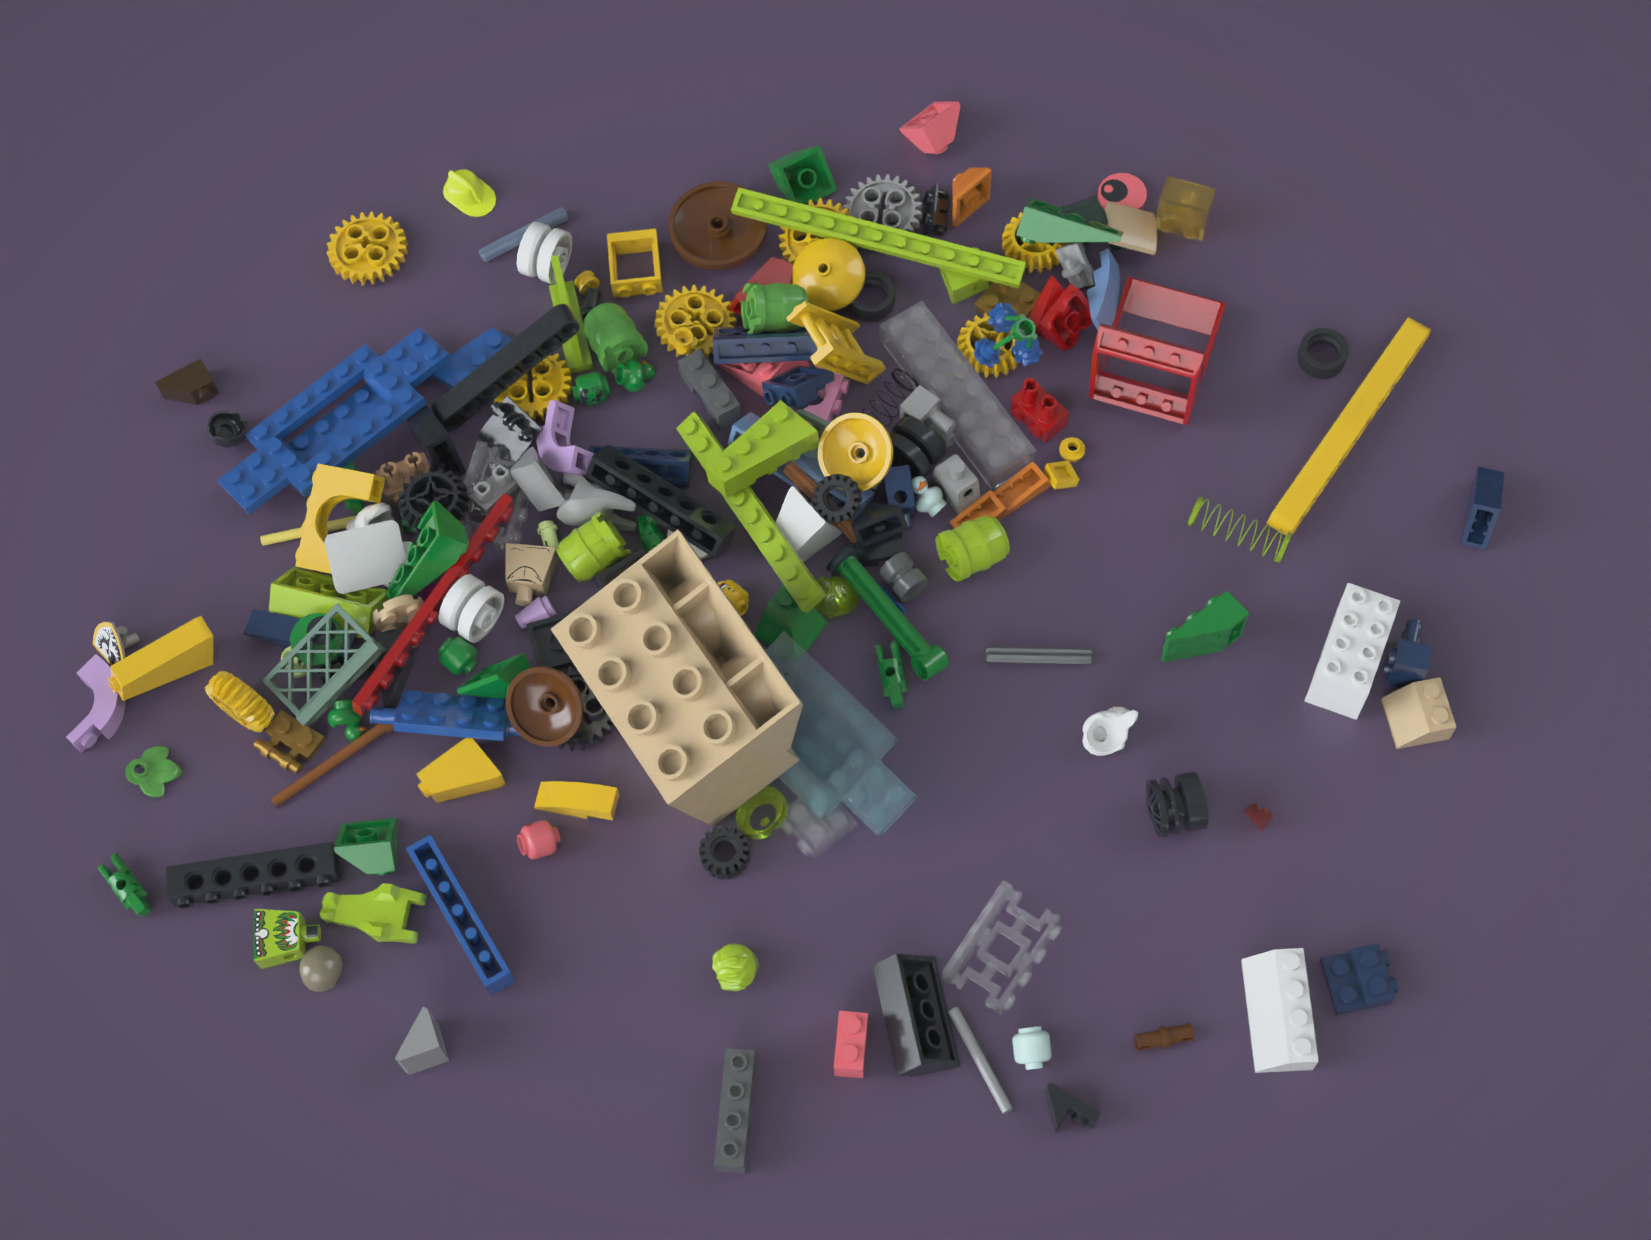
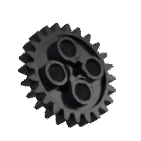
M569 666L566 675L574 682L577 688H585L580 693L584 707L583 716L592 724L587 725L582 719L576 734L558 746L559 749H562L565 744H568L570 751H573L575 745H579L580 749L584 751L585 743H589L593 748L595 747L594 740L596 738L604 742L603 733L612 734L609 724L614 725V723L580 672H573L572 667ZM550 698L551 704L555 705V701ZM594 706L601 707V710L597 713L589 712Z

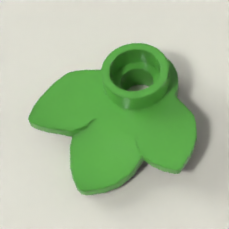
M156 746L144 751L141 758L130 761L126 766L125 774L131 783L140 786L144 794L150 797H164V783L178 778L182 775V770L175 762L167 759L169 755L168 747ZM136 768H143L145 771L138 774L134 770Z

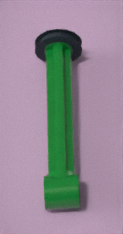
M856 544L843 548L828 562L826 570L831 571L830 575L833 577L840 574L845 577L912 657L911 665L916 675L923 681H927L947 668L949 661L943 649L938 645L933 644L931 646L924 640L860 564L858 559L862 554V550L857 549Z

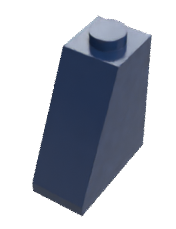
M1478 466L1470 489L1460 539L1461 545L1482 550L1487 549L1501 511L1504 472Z

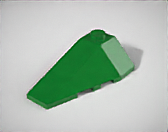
M433 501L418 525V529L421 532L416 543L411 541L407 548L406 564L399 565L387 590L388 600L402 595L414 596L454 565L461 554L466 553L469 540L467 539L465 527L439 502Z

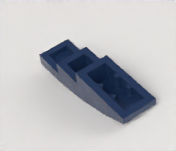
M253 609L243 634L288 648L291 646L290 636L293 627L300 618ZM350 634V649L354 642L355 634ZM340 653L337 659L344 661L345 653Z

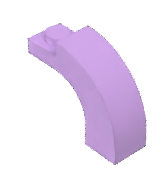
M557 400L549 401L545 425L540 426L543 430L537 436L539 455L544 464L550 469L562 474L581 475L587 479L585 475L594 453L575 445L571 446L570 432L575 408Z
M97 654L77 672L82 681L93 690L94 705L88 716L66 736L81 753L93 746L101 734L108 740L114 735L122 722L126 706V700L123 701L119 693H114L109 685L108 678L111 677L109 665Z

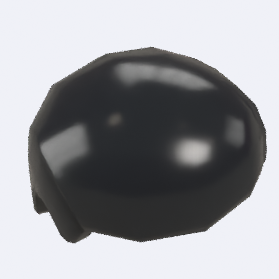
M216 412L208 420L207 434L212 442L224 448L235 447L244 440L247 432V421H244L238 412Z

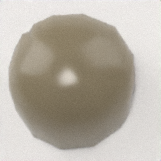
M324 945L309 949L300 962V976L303 984L308 989L317 992H324L334 988L338 978L343 973L341 955L334 948Z

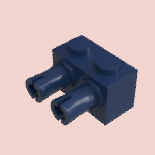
M1416 619L1407 620L1405 630L1402 631L1396 647L1390 648L1388 659H1385L1382 674L1386 675L1385 685L1403 688L1413 682L1424 680L1429 669L1432 646L1420 644L1423 625L1421 621Z

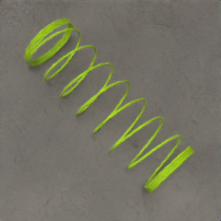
M1200 496L1188 521L1189 527H1192L1200 508L1208 499L1203 502V497ZM1208 500L1207 510H1206V514H1205V518H1204V521H1203V524H1202L1201 531H1203V529L1205 528L1207 522L1209 521V519H1210V517H1211V515H1210L1209 518H1208V520L1206 521V523H1205V525H1204V522H1205V519H1206V515H1207V511H1208V507H1209V500ZM1218 504V505L1214 508V510L1212 511L1211 515L1213 514V512L1215 511V509H1216L1220 504ZM1220 505V511H1219L1217 523H1216V526H1215V530H1214V533H1213V537L1216 535V533H1217V531L1219 530L1221 524L1223 523L1224 519H1225L1226 516L1228 515V513L1225 515V517L1223 518L1222 522L1220 523L1218 529L1216 530L1217 524H1218V521H1219V517H1220L1221 505ZM1231 509V510H1232V516H1231V521H1230V525H1229V528H1228V532H1227V535H1226L1225 542L1228 540V538L1230 537L1231 533L1233 532V530H1234V528H1235V526H1234L1233 529H1232V531L1230 532V534H1229V536H1228V533H1229V530H1230V526H1231V522H1232V518H1233V509ZM1243 514V515H1244V522H1243V526H1242V530H1241V534H1240V537H1239V541H1238V545H1237V546H1239V545L1241 544V542L1243 541V539H1244L1245 535L1247 534L1248 530L1250 529V527L1252 526V524H1253L1257 519H1255V520L1251 523V525H1250L1249 528L1247 529L1246 533L1244 534L1242 540L1240 541V538H1241V535H1242V532H1243V528H1244V524H1245V517H1246V515ZM1257 520V522H1256V528H1255L1254 536H1253L1252 543H1251V546H1250V551H1252V549L1254 548V546H1255V544L1257 543L1258 539L1260 538L1261 534H1262L1263 531L1265 530V528L1262 530V532L1260 533L1259 537L1257 538L1255 544H1254L1253 547H1252V544H1253V541H1254V537H1255V534H1256V530H1257L1258 520ZM1269 525L1268 534H1267L1266 542H1265V545H1264V549H1263V552H1262V557L1265 555L1264 550H1265V546H1266L1267 539H1268V535H1269V531H1270V525ZM1280 529L1281 536L1274 562L1276 561L1277 563H1280L1292 533H1287L1277 556L1282 529ZM1278 530V532H1277V533L1275 534V536L1273 537V539H1272V541L1270 542L1269 546L1267 547L1265 553L1267 552L1268 548L1270 547L1271 543L1273 542L1274 538L1276 537V535L1279 533L1280 530Z

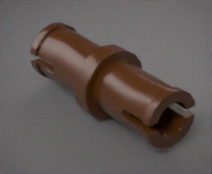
M1191 1023L1168 1028L1163 1025L1158 1026L1157 1030L1133 1034V1041L1137 1052L1158 1047L1168 1049L1173 1044L1194 1041V1031Z

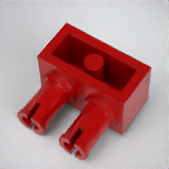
M1033 378L1026 379L1023 382L1022 389L1011 397L1010 410L1013 417L1026 424L1030 433L1045 443L1068 425L1069 412Z

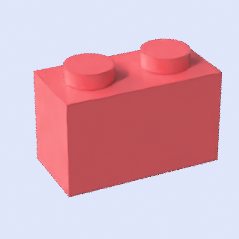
M839 1011L834 1059L835 1076L863 1078L868 1013Z

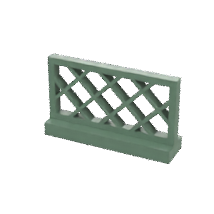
M336 604L262 681L297 716L296 719L303 726H312L333 705V700L339 699L386 649L379 642H376L340 604ZM337 613L345 619V630L331 631V620ZM317 634H326V650H312V639ZM331 634H345V650H331ZM350 634H360L366 642L359 649H350ZM298 653H307V669H294V658ZM312 653H326V669H312ZM331 653H345L344 665L340 669H331ZM307 672V688H294V673ZM312 672H326V683L321 688H312ZM279 673H288V688L279 689L272 680ZM307 691V703L299 709L293 703V692ZM312 691H318V692L312 697Z

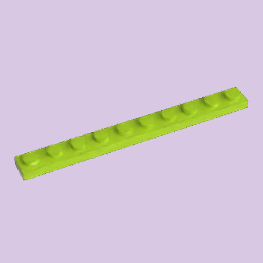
M695 411L676 428L705 471V467L724 451V448L703 418ZM748 486L728 498L722 495L800 609L808 613L826 597V594L752 488Z

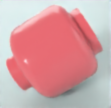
M545 820L524 825L520 834L517 835L520 852L523 856L527 855L532 860L554 854L557 843L560 842V834L557 827H552Z

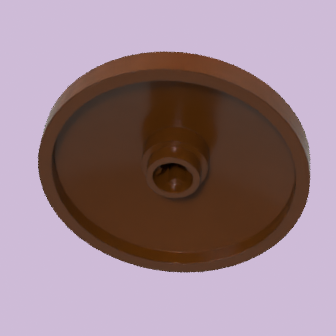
M725 181L708 182L691 188L676 201L669 215L668 229L674 249L684 260L703 269L725 270L747 262L760 250L766 239L767 223L735 215L731 212L738 187L747 188Z

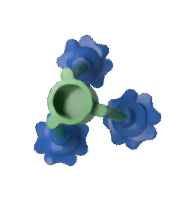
M997 303L995 308L988 312L989 316L992 317L989 318L988 323L994 327L997 333L1001 331L1008 333L1011 329V334L997 343L985 337L980 341H976L974 356L979 364H985L989 368H992L994 364H998L1001 353L999 348L1013 339L1016 340V346H1013L1011 351L1015 355L1017 363L1022 362L1024 366L1038 363L1043 351L1039 347V341L1035 340L1038 336L1035 334L1036 327L1034 322L1026 318L1025 314L1017 316V311L1013 310L1009 303L1004 305Z

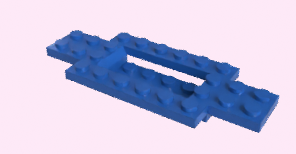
M420 327L380 357L364 344L246 433L245 437L257 450L217 481L248 515L288 485L293 489L296 488L304 498L307 497L312 491V476L317 468V464L344 468L426 405L425 399L414 388L451 360L449 353ZM362 378L364 379L366 385L288 444L283 440Z

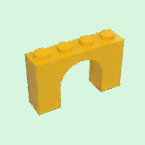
M317 464V468L312 476L313 487L311 496L307 500L308 510L306 519L301 527L302 538L300 547L296 551L295 566L332 574L324 543L328 535L327 522L332 509L338 503L347 499H358L380 504L385 478L375 474Z

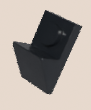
M1049 1082L1045 1095L1055 1132H1057L1067 1114L1072 1116L1071 1120L1075 1124L1083 1128L1089 1126L1093 1129L1101 1112Z

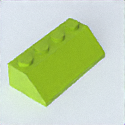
M292 567L271 583L269 612L301 619L308 614H327L336 604H340L371 635L377 630L372 620V614L376 609L378 613L384 609L383 603L388 601L387 590L369 587L340 594L335 589L332 576ZM337 613L333 618L345 630V619ZM355 634V637L363 638L360 634Z

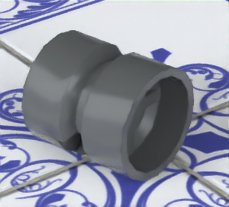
M906 552L896 554L880 569V575L886 583L893 586L894 593L902 602L913 600L929 584V580L918 568L915 569L914 561Z

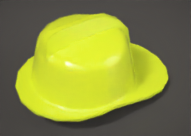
M460 169L455 172L449 171V177L443 189L444 197L449 203L463 213L473 217L484 216L492 211L496 204V196L489 185L467 169Z

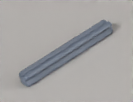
M560 207L533 222L538 221L553 228L569 218L566 210ZM533 222L479 249V255L482 260L488 262L519 246L524 233Z

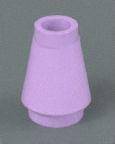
M546 595L542 598L540 596L516 614L515 618L520 627L524 629L528 623L550 618L557 613Z

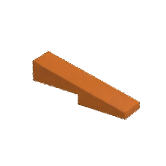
M1032 461L994 492L989 490L952 519L950 524L953 528H956L966 521L985 515L993 516L1000 521L1051 487L1050 481Z

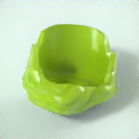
M731 943L715 952L712 968L716 972L722 989L740 991L753 982L759 968V960L748 947L743 944Z

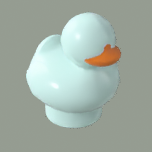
M916 476L911 480L913 492L918 494L915 504L917 511L928 513L933 517L947 504L943 499L941 488L938 486L928 488V482L922 476Z

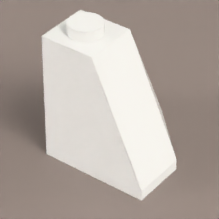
M792 486L788 490L776 524L804 562L841 535L842 532L831 521L822 518L820 513L815 510L814 507L816 506L812 502H808L809 499L801 490Z

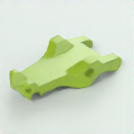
M385 883L381 884L377 889L361 895H338L327 892L323 897V906L319 914L326 923L330 922L358 928L379 943L403 942L413 944L417 943L419 933L406 930L411 903L425 905L427 896L423 893Z

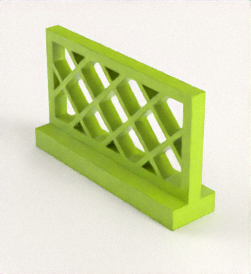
M558 255L551 256L557 284L549 285L553 307L560 304L568 305L580 325L579 331L562 345L567 368L570 369L571 374L594 369L583 329L584 325L573 280L564 282Z

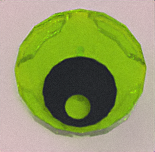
M764 787L737 808L736 822L738 828L749 838H767L772 835L770 832L775 828L778 830L783 825L788 813L787 800L775 787Z

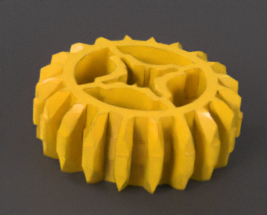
M1020 212L1018 218L1012 217L1010 224H1006L1002 234V249L1005 252V257L1026 262V268H1028L1030 274L1033 269H1038L1040 274L1043 268L1050 271L1053 265L1058 266L1060 263L1056 250L1059 247L1069 245V242H1059L1051 246L1049 243L1036 242L1035 244H1030L1022 241L1023 245L1019 246L1016 239L1020 236L1016 234L1023 214Z
M985 312L982 319L976 315L974 322L968 320L966 327L961 328L960 336L957 338V353L960 355L961 363H966L968 371L975 368L974 373L976 376L983 372L986 378L989 374H994L997 379L999 372L1007 375L1009 369L1015 371L1017 367L1015 355L1011 351L1012 347L1016 346V340L1013 339L1009 342L1011 345L1009 351L1005 349V345L999 348L1001 351L999 363L994 364L992 368L985 364H979L974 356L975 350L971 346L974 340L980 341L985 337L997 343L1011 334V329L1008 333L1003 331L997 333L994 327L988 323L989 318L992 317H989Z
M219 671L216 676L214 675L209 680V684L205 687L209 698L221 710L253 732H262L264 728L268 727L275 716L271 705L260 694L227 671Z

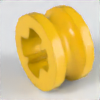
M587 270L577 276L574 284L580 293L585 295L587 288L597 289L600 281L591 270Z

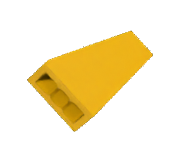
M202 616L173 630L110 666L111 677L108 678V682L114 693L118 692L124 701L213 665V634Z

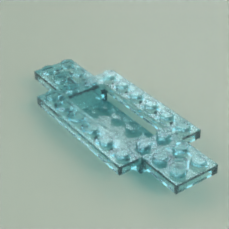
M783 631L765 651L803 703V707L791 745L795 754L801 759L781 774L779 778L820 819L824 820L842 801L877 836L881 837L918 797L880 760L899 739L790 635Z

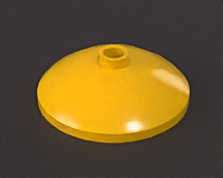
M836 238L820 239L809 244L799 253L793 264L791 282L805 289L808 303L830 312L837 311L852 303L861 292L865 281V265L859 252L848 242ZM827 266L828 270L825 273H821V268Z
M848 413L833 420L825 428L818 445V462L824 476L832 474L849 476L859 484L857 486L861 491L869 490L878 485L887 475L893 459V445L887 429L876 418L863 413ZM861 449H864L865 455L863 458L859 456V451Z

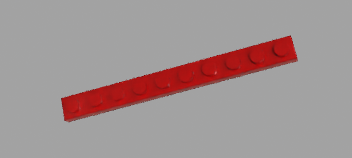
M505 493L500 497L469 540L466 553L461 554L457 562L447 570L353 699V711L363 716L366 710L371 711L379 699L377 695L382 688L387 689L394 679L393 673L398 666L402 668L406 664L410 656L408 652L413 645L417 647L425 636L424 630L429 624L432 626L437 621L440 607L449 590L460 578L470 573L468 569L473 562L478 563L485 552L484 547L488 542L492 543L496 539L500 531L498 528L502 522L507 523L514 512V509H512V497Z

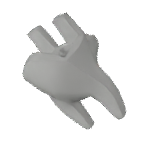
M564 473L563 483L575 488L574 490L565 489L564 495L566 500L559 506L557 511V518L571 526H582L592 520L591 517L594 514L602 511L605 515L601 518L605 522L610 520L618 531L636 530V522L619 517L613 513V509L635 511L636 503L619 494L607 491L594 482H588L581 475Z

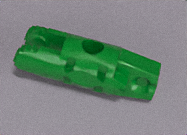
M646 515L637 517L636 523L639 538L647 554L663 542L665 538L656 521Z
M894 640L890 642L893 658H884L885 654L881 644L874 645L884 696H890L891 704L896 710L905 707L903 693L908 692L898 641Z
M115 852L110 858L119 871L112 874L111 870L104 864H101L97 869L127 910L132 908L137 915L145 917L152 911V908L144 898L148 894L120 855Z

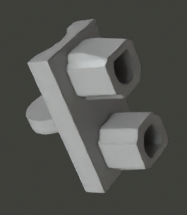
M1082 242L1072 243L1059 247L1056 250L1064 269L1061 272L1063 278H1067L1069 283L1077 289L1095 285L1094 268L1088 262Z
M499 464L492 470V475L486 481L479 482L473 487L474 492L469 495L470 501L489 514L503 493L509 496L519 485L511 476L509 470Z

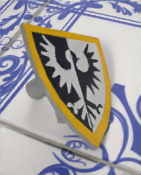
M110 621L98 624L93 635L94 647L111 666L126 658L124 649L140 641L136 633L127 636L126 627L119 626L116 628L114 622Z

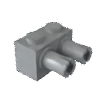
M919 385L900 405V419L904 416L917 419L928 426L946 448L952 445L956 438V435L952 433L956 427V422L940 411V399L934 391L926 390Z

